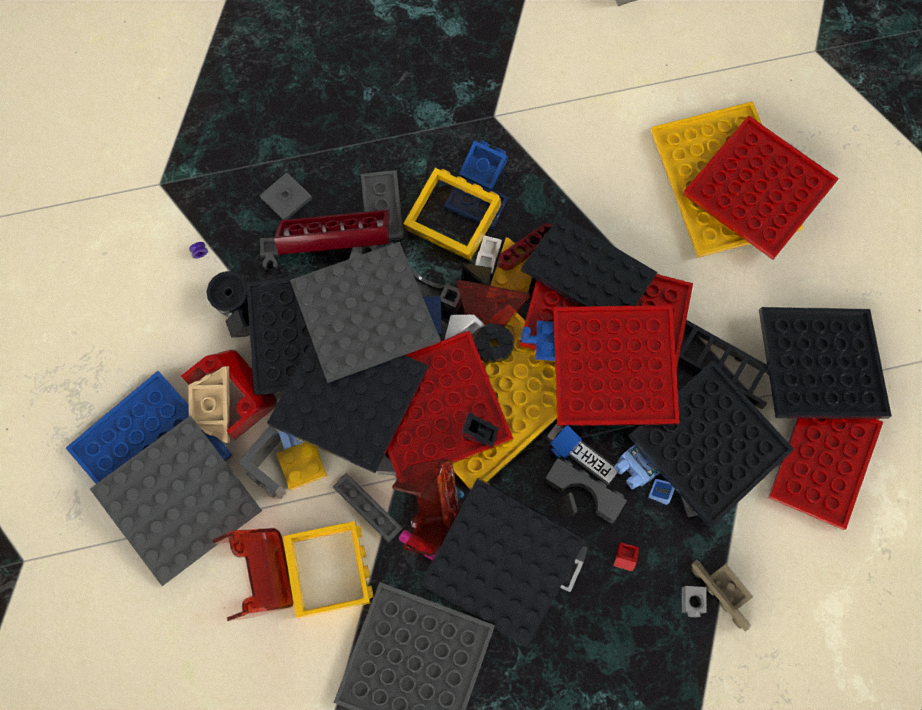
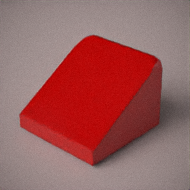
M619 542L614 566L633 571L637 563L639 547Z

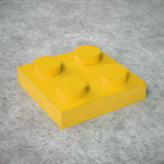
M304 442L276 453L290 491L327 477L317 447Z

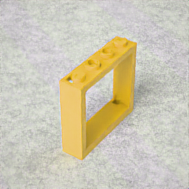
M435 168L403 224L406 231L471 261L501 207V199L498 194L492 191H484L481 186L477 184L471 185L460 176L456 178L445 169L439 170ZM438 180L490 203L468 246L415 222Z
M355 521L283 536L296 618L301 619L371 604L370 598H374L372 586L367 584V578L370 577L368 565L364 566L363 558L366 557L364 545L361 546L359 538L363 537L361 526H357ZM351 531L363 598L306 610L295 543Z

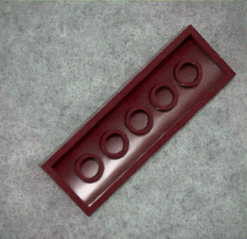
M389 210L280 220L274 237L278 255L389 244L390 214Z

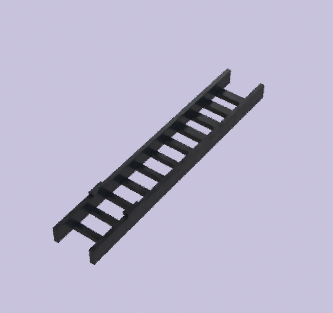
M686 320L685 329L691 333L680 350L678 362L699 373L705 368L700 364L712 344L725 351L717 364L720 368H722L728 355L741 363L732 378L734 384L746 364L759 370L748 391L739 386L737 387L755 406L763 409L767 402L753 395V392L763 374L765 373L769 376L767 364ZM695 335L708 341L696 362L684 356Z

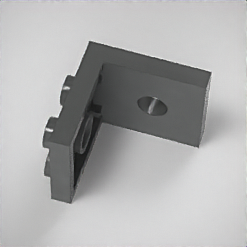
M269 426L238 463L248 471L246 475L257 485L263 484L262 488L273 498L276 495L282 498L286 492L258 468L281 441L277 430Z

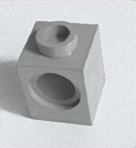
M682 587V613H688V617H700V614L707 613L706 587ZM691 597L697 598V608L690 605L689 600Z

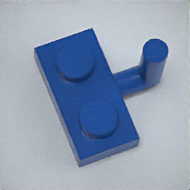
M537 321L536 336H531V329L524 327L521 341L523 343L536 344L535 359L555 361L554 322Z

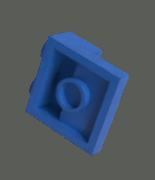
M480 140L478 143L474 141L459 175L493 190L509 157L505 155L506 151L500 148H496V150L489 148L490 144Z

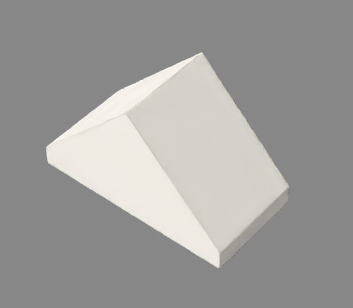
M451 315L445 339L466 331H470L471 336H474L485 325L475 315Z

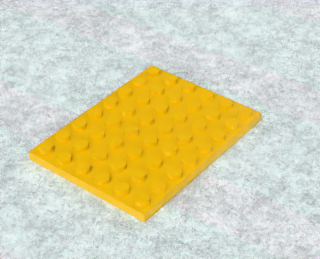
M753 101L653 126L650 129L697 258L750 244L682 194L748 115L762 124ZM802 224L801 227L797 230V232L803 230V228H804V227H803V224Z
M510 305L503 309L489 323L502 325L513 335V351L504 361L488 363L482 360V363L514 440L449 465L470 490L478 477L486 482L492 479L557 419L555 361L536 360L535 350L519 346L525 320ZM497 340L489 341L491 343L490 347L499 346Z

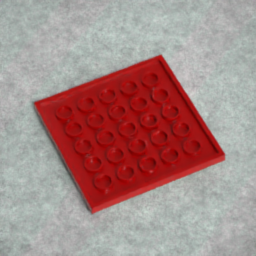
M748 115L684 190L682 195L774 260L839 178Z
M673 305L553 308L557 426L679 424Z
M470 331L405 355L428 365L429 369L387 450L400 485L514 440ZM468 413H472L499 428L493 447L463 438L462 429Z

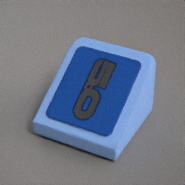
M655 479L649 498L667 505L675 488L669 482Z

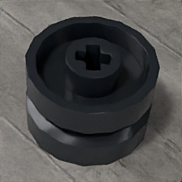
M220 272L208 284L206 291L207 299L211 306L226 317H230L236 310H247L246 283L248 282L236 272Z

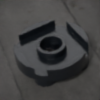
M488 323L485 327H482L475 336V346L480 358L488 363L506 360L511 355L514 346L513 335L504 326L494 323ZM495 339L497 340L499 346H494L492 348L490 347L491 343L489 341Z

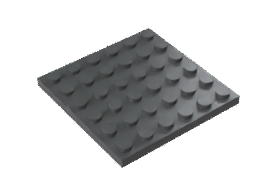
M400 242L290 280L327 383L440 342V337Z
M192 416L186 418L90 488L96 499L161 586H164L262 512V509Z
M379 582L333 703L351 710H466L495 625Z

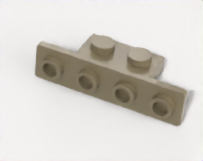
M695 560L691 564L695 576L703 579L708 592L711 595L715 594L720 600L719 604L725 612L729 611L734 617L732 620L739 629L742 628L745 632L749 630L751 624L738 608L753 598L750 591L727 564H724L710 575L698 560Z

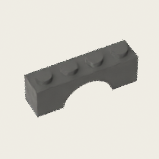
M411 268L422 297L441 296V309L456 315L463 301L464 291L449 284L440 285L430 282Z
M557 459L544 482L560 492L569 487H582L586 489L595 500V514L613 524L627 501L624 499V495L614 490L612 492L607 489V485L600 480L594 481L589 478L590 475L584 470H576L569 461Z

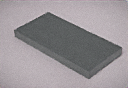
M397 170L361 174L364 212L389 210V241L404 239Z

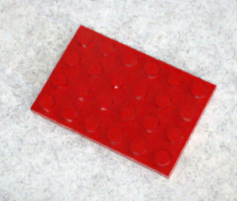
M797 418L788 442L794 450L780 463L768 498L841 530H846L883 421L878 419Z

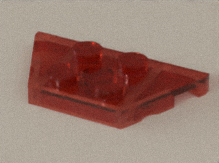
M457 280V287L465 315H475L484 324L494 323L506 327L510 319L518 313L524 302L530 298V293Z

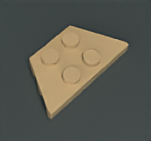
M224 366L216 372L188 385L189 416H192L205 433L221 439L224 443L230 442V434L226 430L230 428L229 366Z

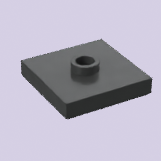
M285 173L260 195L261 199L283 220H288L312 199L311 195L288 173Z

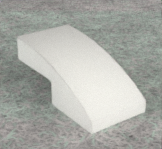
M484 236L475 265L491 267L492 274L502 240Z

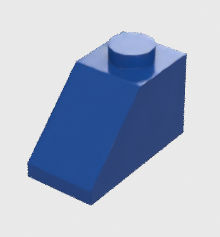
M567 425L551 442L553 446L551 451L558 458L562 456L566 459L582 443V439Z

